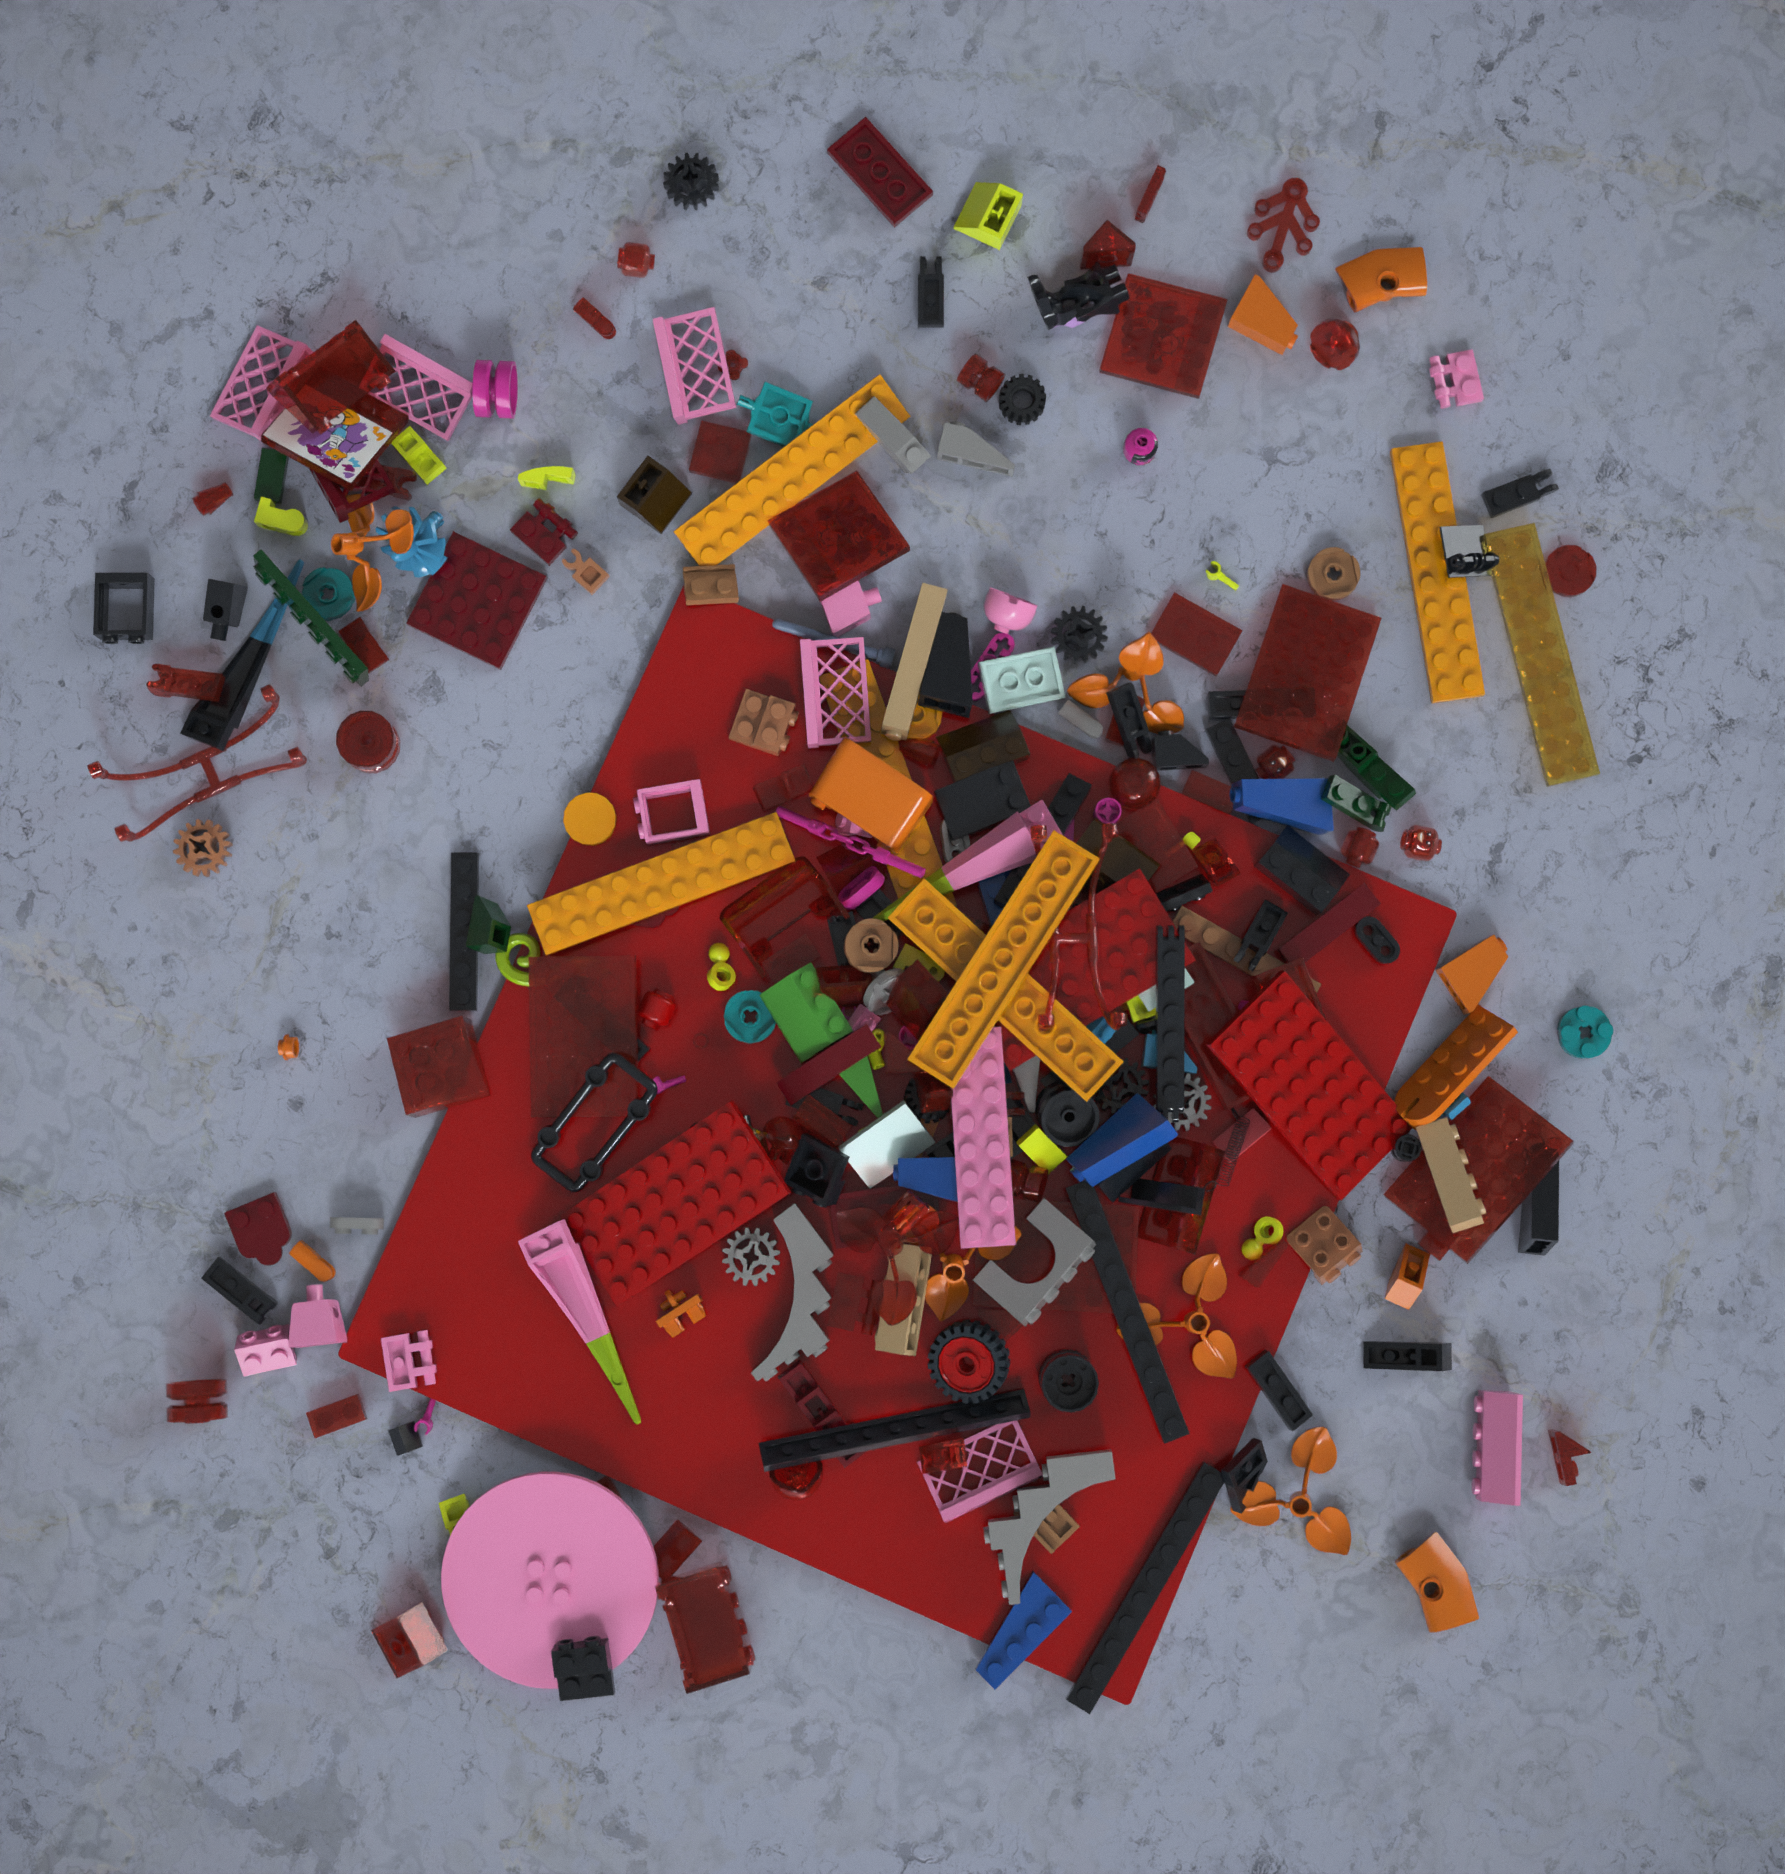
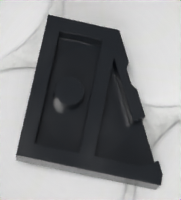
M1252 1438L1221 1470L1232 1509L1241 1514L1246 1508L1242 1501L1247 1491H1254L1258 1478L1268 1462L1262 1440Z

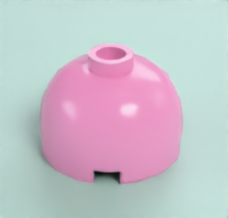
M991 587L989 592H987L984 602V613L987 619L995 624L993 629L1008 634L1009 630L1019 631L1026 628L1033 620L1037 605Z

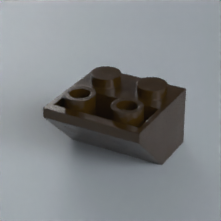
M647 455L617 495L620 506L662 535L692 495V492L668 469Z

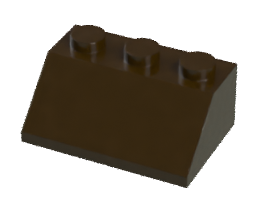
M1010 710L936 737L953 783L1010 761H1014V764L1028 760L1030 756L1022 731Z
M1096 817L1076 843L1100 858V861L1084 884L1094 894L1101 892L1139 868L1147 881H1149L1160 866L1158 862Z

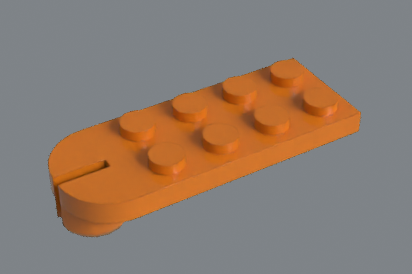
M1477 1005L1475 1010L1462 1021L1398 1090L1394 1101L1397 1105V1112L1415 1130H1417L1416 1127L1436 1121L1518 1033L1516 1028L1480 1005Z

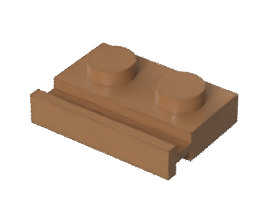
M735 564L683 567L682 574L686 605L738 603L739 595Z
M1058 1504L1041 1522L1034 1536L1052 1554L1080 1525ZM1014 1512V1515L1020 1516V1512Z

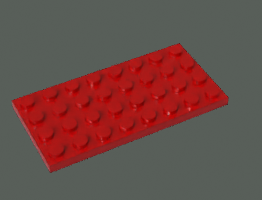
M1139 868L1067 911L1028 974L1086 1027L1156 985V926H1163V936H1167L1168 925H1173L1174 936H1177V929ZM1185 943V967H1187L1196 960ZM996 1022L994 1027L1002 1028L1004 1063L1009 1071L1036 1056L1002 1023Z
M1280 970L1206 1043L1212 1053L1338 1200L1342 1201L1394 1148L1395 1141L1412 1129L1411 1125L1409 1126L1397 1112V1105L1286 971Z
M730 1101L561 1214L560 1218L562 1220L565 1219L572 1237L576 1243H579L582 1253L617 1307L790 1194L791 1190L734 1101Z

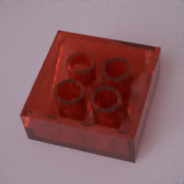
M462 1015L387 1038L405 1115L417 1118L490 1096L471 1019Z

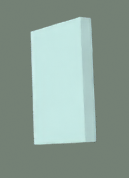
M1055 646L978 662L989 714L1066 698Z
M903 1100L838 1147L841 1152L850 1156L848 1162L871 1189L893 1173V1165L898 1164V1158H915L932 1146L935 1141Z

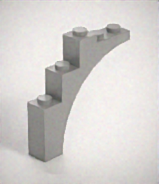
M793 1204L773 1219L785 1239L791 1256L794 1273V1299L789 1321L779 1342L769 1356L751 1372L757 1381L761 1378L765 1382L778 1373L777 1366L783 1362L789 1365L800 1356L797 1351L802 1349L807 1357L813 1354L816 1358L828 1349L826 1343L830 1340L811 1313L815 1311L819 1315L830 1306L828 1300L832 1297L813 1271L817 1269L819 1272H822L831 1265L832 1261L830 1258L834 1254L796 1204Z
M1111 1449L1046 1457L1047 1464H1042L1043 1480H1049V1484L1017 1488L1018 1495H1013L1014 1512H1020V1516L988 1519V1527H983L985 1544L991 1543V1550H1003V1553H998L999 1569L1005 1570L1006 1581H1001L1003 1598L1008 1597L1009 1605L1020 1604V1576L1023 1559L1030 1540L1041 1522L1058 1504L1075 1492L1096 1483L1115 1479Z

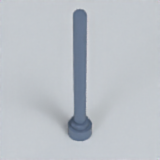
M775 619L772 622V626L777 630L813 641L842 639L781 619ZM859 644L847 645L844 650L859 654ZM864 645L865 657L875 659L876 663H879L881 667L890 669L896 649L887 646L885 649L881 647L880 649H875Z

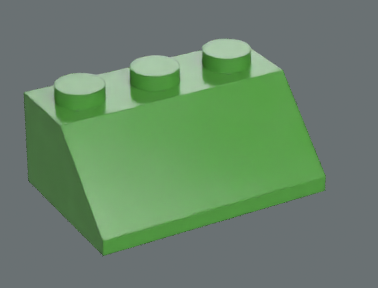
M812 963L791 973L759 995L800 1063L841 1041L853 1031Z

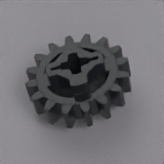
M687 152L683 160L676 156V164L668 163L670 172H664L663 174L664 179L667 180L663 182L664 189L668 190L666 192L668 199L674 198L675 206L683 203L684 210H687L689 205H693L694 210H698L699 203L706 207V199L714 200L715 195L713 191H719V185L716 183L719 181L718 173H714L716 171L715 165H708V157L699 160V153H695L694 157L690 158ZM689 174H691L692 179H694L693 189H691V185L689 184Z
M1072 606L1070 614L1063 610L1061 612L1062 620L1059 618L1054 620V624L1058 627L1052 628L1051 634L1057 636L1052 638L1051 643L1059 645L1056 648V653L1063 651L1065 653L1064 660L1071 656L1073 657L1074 664L1077 663L1078 658H1082L1083 662L1087 663L1089 655L1096 659L1098 656L1096 650H1104V645L1100 642H1107L1108 636L1102 634L1107 631V626H1100L1103 617L1095 618L1094 609L1086 613L1085 606H1082L1081 610L1077 612L1076 608ZM1082 619L1087 620V621L1090 622L1092 625L1086 624L1085 622L1082 621ZM1070 621L1071 628L1062 633L1063 627ZM1076 630L1084 634L1083 639L1079 640L1078 636H1074ZM1096 637V642L1088 649L1089 639ZM1067 645H1072L1077 651L1069 648Z
M1125 1058L1122 1065L1117 1069L1119 1070L1118 1074L1109 1077L1095 1093L1098 1094L1094 1099L1095 1103L1103 1102L1102 1111L1107 1110L1108 1107L1111 1108L1112 1116L1126 1104H1121V1102L1128 1096L1133 1097L1137 1093L1140 1096H1148L1149 1091L1143 1089V1087L1149 1085V1080H1142L1146 1074L1145 1070L1138 1072L1137 1062L1132 1066L1128 1065V1058ZM1128 1073L1135 1077L1138 1085L1130 1081ZM1123 1076L1125 1088H1122L1117 1097L1116 1086L1114 1085H1118ZM1102 1088L1109 1091L1112 1096L1111 1101L1105 1097Z

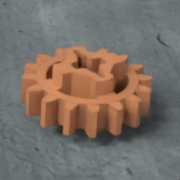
M196 819V826L186 823L188 830L186 832L178 831L182 837L181 839H174L173 842L179 845V848L173 850V853L180 855L176 862L180 865L185 864L183 867L184 871L190 872L192 870L193 875L199 877L202 871L204 876L210 877V870L218 874L220 873L218 868L220 864L223 866L228 865L224 858L232 857L227 848L232 847L233 843L225 841L230 835L226 831L221 832L223 828L221 825L216 824L213 827V822L208 819L204 825L201 820ZM207 831L201 836H194L198 832ZM196 842L203 844L210 854L202 852L199 846L196 845ZM217 842H219V852H217L216 848ZM187 844L189 845V853H188V855H187V850H186V849H187ZM206 860L212 861L206 865H198L202 864V862Z

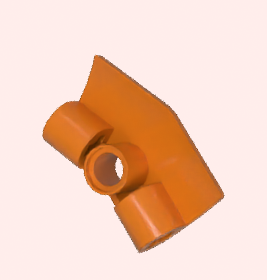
M1422 247L1376 249L1335 268V271L1347 287V301L1355 313L1377 302L1389 301L1393 297L1426 296L1427 272ZM1382 282H1387V283H1389V284L1391 285L1392 289H1390V290L1384 289V288L1381 286V283H1382Z
M1436 1531L1419 1547L1407 1550L1396 1559L1395 1564L1419 1595L1429 1632L1448 1630L1479 1619L1468 1574ZM1429 1582H1434L1436 1587L1434 1593L1425 1595V1585Z

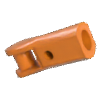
M303 1240L299 1241L289 1252L296 1261L309 1270L319 1281L325 1282L334 1278L336 1274L335 1268L324 1258H321Z

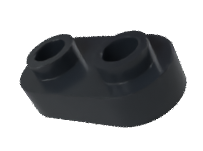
M1368 916L1356 923L1354 929L1356 938L1378 963L1390 964L1399 957L1400 946L1378 919ZM1365 926H1369L1372 929L1371 935L1364 934L1363 928ZM1385 946L1389 949L1388 956L1382 955L1381 947Z

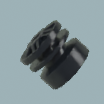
M1062 1349L1054 1351L1047 1356L1040 1366L1038 1376L1040 1388L1050 1405L1060 1411L1072 1413L1083 1410L1093 1402L1098 1392L1099 1380L1096 1370L1086 1356L1076 1350ZM1064 1373L1066 1375L1072 1373V1383L1069 1384L1067 1381L1063 1383L1064 1380L1061 1376Z

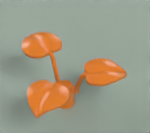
M361 494L347 495L346 499L348 503L359 499ZM370 503L348 513V522L352 532L336 533L331 539V549L335 555H347V560L361 563L355 568L352 576L357 612L365 611L376 603L381 594L382 581L377 568H370L368 561L355 555L362 552L364 542L389 539L390 547L395 553H406L411 548L414 535L412 517L406 510L397 509L387 516L385 525L388 534L365 537L367 532L370 531L369 525L374 521L373 503Z
M1150 632L1122 648L1119 654V661L1123 667L1118 668V673L1112 683L1109 684L1108 678L1103 674H1089L1077 679L1067 688L1068 695L1080 704L1089 708H1102L1110 703L1106 692L1115 688L1122 675L1130 681L1140 679L1144 702L1147 710L1143 711L1148 730L1158 734L1160 731H1173V733H1176L1184 728V713L1179 705L1167 700L1157 701L1153 706L1149 702L1145 675L1158 673L1164 663L1162 650Z
M912 1203L899 1206L894 1211V1223L900 1236L906 1242L916 1246L923 1245L928 1237H930L940 1255V1260L943 1262V1274H934L928 1279L925 1295L927 1304L934 1311L938 1320L943 1321L958 1311L968 1297L969 1286L964 1278V1265L969 1263V1259L976 1248H969L964 1258L957 1254L946 1256L936 1235L932 1233L940 1225V1218L936 1209L926 1203ZM1015 1226L1016 1242L1022 1235L1017 1226ZM1015 1245L980 1247L978 1251L985 1259L994 1261L1010 1254Z
M1218 1254L1201 1256L1190 1263L1185 1269L1182 1276V1288L1186 1293L1195 1295L1196 1311L1187 1313L1184 1321L1160 1322V1313L1157 1308L1148 1303L1139 1304L1155 1345L1159 1344L1163 1339V1332L1160 1327H1185L1189 1332L1200 1334L1203 1340L1198 1342L1192 1351V1360L1196 1368L1210 1376L1233 1378L1237 1365L1234 1343L1225 1332L1220 1330H1214L1207 1337L1205 1336L1210 1326V1320L1206 1314L1202 1313L1203 1308L1200 1304V1297L1208 1302L1215 1301L1226 1290V1273ZM1117 1325L1116 1332L1123 1339L1120 1329Z
M1323 1426L1314 1427L1302 1433L1295 1440L1291 1450L1292 1462L1298 1467L1305 1468L1301 1491L1294 1492L1289 1502L1280 1499L1276 1500L1275 1489L1266 1482L1258 1481L1254 1491L1248 1490L1242 1501L1246 1506L1242 1514L1235 1512L1232 1506L1230 1511L1240 1520L1255 1526H1269L1275 1523L1280 1517L1277 1505L1290 1508V1511L1296 1517L1314 1516L1315 1518L1308 1521L1305 1529L1309 1544L1322 1552L1347 1555L1351 1545V1530L1344 1513L1332 1506L1325 1507L1320 1514L1311 1510V1499L1307 1494L1310 1469L1317 1474H1323L1331 1470L1337 1460L1336 1446L1327 1428Z

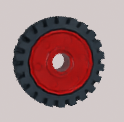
M970 1319L954 1322L936 1337L930 1347L931 1350L928 1353V1359L930 1360L927 1363L928 1369H931L930 1377L932 1380H936L934 1385L937 1389L942 1388L944 1390L942 1394L946 1397L949 1394L952 1395V1400L954 1401L962 1399V1403L967 1404L970 1401H973V1403H978L982 1399L984 1401L997 1392L1008 1375V1368L1010 1366V1359H1008L1010 1355L1009 1348H1005L1006 1342L1004 1338L1000 1340L998 1337L1000 1333L997 1330L994 1332L990 1330L991 1326L987 1323L983 1326L981 1321L975 1320L971 1322ZM964 1357L971 1358L974 1366L966 1364Z

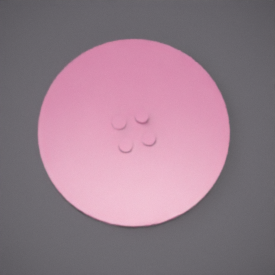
M534 1472L516 1476L499 1483L481 1495L465 1511L452 1531L445 1549L441 1571V1589L447 1616L455 1633L466 1649L481 1664L499 1676L521 1685L543 1689H558L557 1678H554L551 1650L558 1641L572 1639L573 1642H579L591 1636H599L600 1639L608 1638L612 1669L620 1665L634 1651L646 1633L655 1611L659 1589V1571L653 1544L645 1527L634 1511L619 1496L599 1483L582 1476L563 1472Z

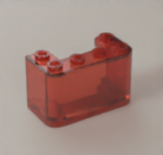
M721 1561L659 1580L655 1585L658 1599L665 1601L662 1607L666 1611L681 1662L680 1668L683 1670L685 1678L683 1684L686 1694L749 1675L752 1665H754L756 1660L752 1645H747L744 1637L745 1634H748L744 1618L739 1619L736 1608L740 1607L736 1591L731 1592L729 1587L730 1581H732L728 1565L723 1566Z

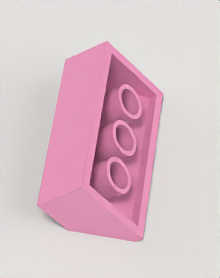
M1478 1390V1396L1474 1397V1411L1478 1412V1420L1473 1426V1437L1477 1440V1451L1474 1450L1472 1456L1473 1466L1476 1467V1478L1472 1479V1493L1476 1494V1499L1482 1502L1520 1506L1523 1395L1511 1391Z

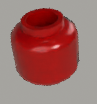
M655 988L654 992L647 991L637 1009L638 1015L643 1018L641 1023L655 1030L658 1025L661 1027L668 1026L677 1008L676 1003L673 1001L674 997Z

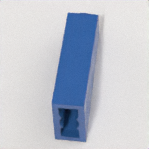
M1328 778L1241 779L1231 784L1229 796L1235 811L1317 835L1334 831L1332 806L1321 800Z
M1137 1093L1066 1159L1073 1167L1070 1170L1072 1175L1080 1183L1085 1180L1093 1187L1178 1136V1133L1161 1113Z
M955 1157L898 1158V1164L893 1165L894 1181H898V1186L958 1202Z

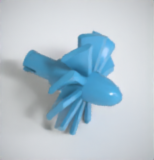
M394 506L391 509L394 511L400 508ZM410 506L409 511L414 529L411 548L404 554L395 553L390 545L381 546L380 548L383 553L389 555L397 562L395 567L399 570L413 571L414 577L417 578L429 574L433 575L443 566L447 559L444 556L445 538L437 539L436 530L444 524L443 516L437 511H432L422 521L415 508ZM384 513V514L381 516V520H382L383 522L386 521V518H387V514H386V513ZM378 526L376 527L378 535L388 534V531Z

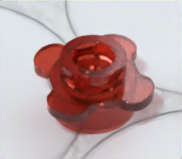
M728 350L725 356L730 379L738 380L741 371L748 367V360L742 358L734 350ZM731 363H735V367H731ZM717 366L719 372H723L722 368Z

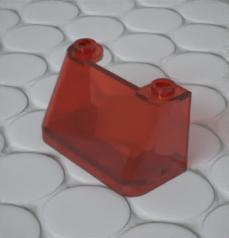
M354 320L345 327L344 331L335 335L330 341L300 363L291 367L287 372L285 371L275 378L266 389L275 400L312 434L318 431L321 435L333 426L330 422L375 387L380 391L392 381L389 377L396 371L360 324Z

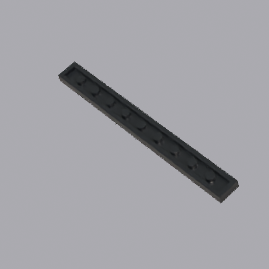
M1086 1181L1069 1186L1065 1189L1079 1226L1096 1243L1092 1259L1162 1441L1165 1444L1186 1436L1190 1433L1094 1186L1091 1187Z
M1021 1389L991 1395L988 1399L984 1401L982 1399L978 1403H973V1401H970L968 1404L957 1402L760 1442L759 1450L763 1469L766 1472L1031 1417V1411L1025 1390Z
M1203 1461L1069 1691L1066 1700L1086 1713L1090 1714L1222 1488L1224 1484L1222 1472Z

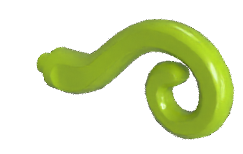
M526 933L511 934L507 952L495 953V961L500 973L509 981L521 986H540L568 976H579L593 981L597 977L607 979L610 969L601 967L602 961L588 957L570 958L539 972L529 973L520 971L509 960L510 951L514 946L523 944L529 948L527 956L517 958V964L521 967H532L540 958L541 948L538 941Z

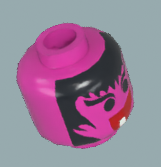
M1134 429L1125 439L1123 453L1132 464H1148L1156 455L1158 440L1156 435L1149 429Z

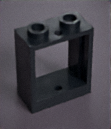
M95 573L93 635L105 644H118V640H128V643L144 644V640H153L155 579L149 573ZM109 589H143L142 630H108Z

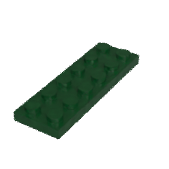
M262 549L254 554L255 565L253 567L256 570L255 575L265 586L267 584L271 586L274 591L272 594L281 605L286 603L291 609L290 614L299 625L304 623L307 626L308 634L316 644L322 643L327 650L325 652L334 664L339 662L342 665L344 675L352 684L357 682L362 687L369 681L368 668Z

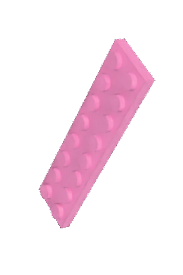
M993 1027L954 1089L951 1088L961 1249L1016 1245L1002 1028Z

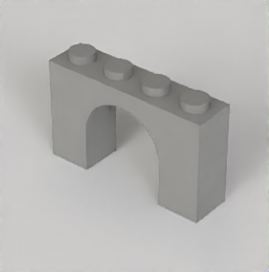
M1045 1198L1026 1219L1045 1235L1054 1246L1055 1263L1051 1272L1039 1282L1025 1284L1012 1279L990 1260L973 1279L977 1285L1024 1326L1028 1323L1033 1324L1042 1313L1040 1309L1046 1302L1051 1303L1058 1296V1288L1064 1281L1068 1283L1077 1273L1076 1267L1082 1261L1086 1262L1092 1257L1095 1252L1094 1247L1096 1246V1243Z

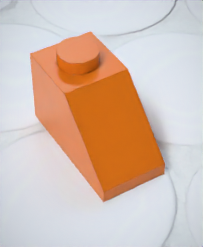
M1405 1243L1388 1281L1384 1299L1409 1310L1423 1290L1430 1254Z

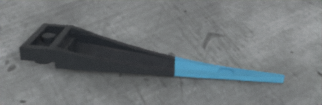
M301 559L296 562L287 578L294 586H296L304 566V561ZM276 598L274 599L236 656L191 709L180 734L224 751L234 728L238 729L287 608L286 603L281 605Z

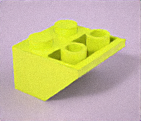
M975 182L953 229L1000 250L1022 206L1023 194L1001 183Z

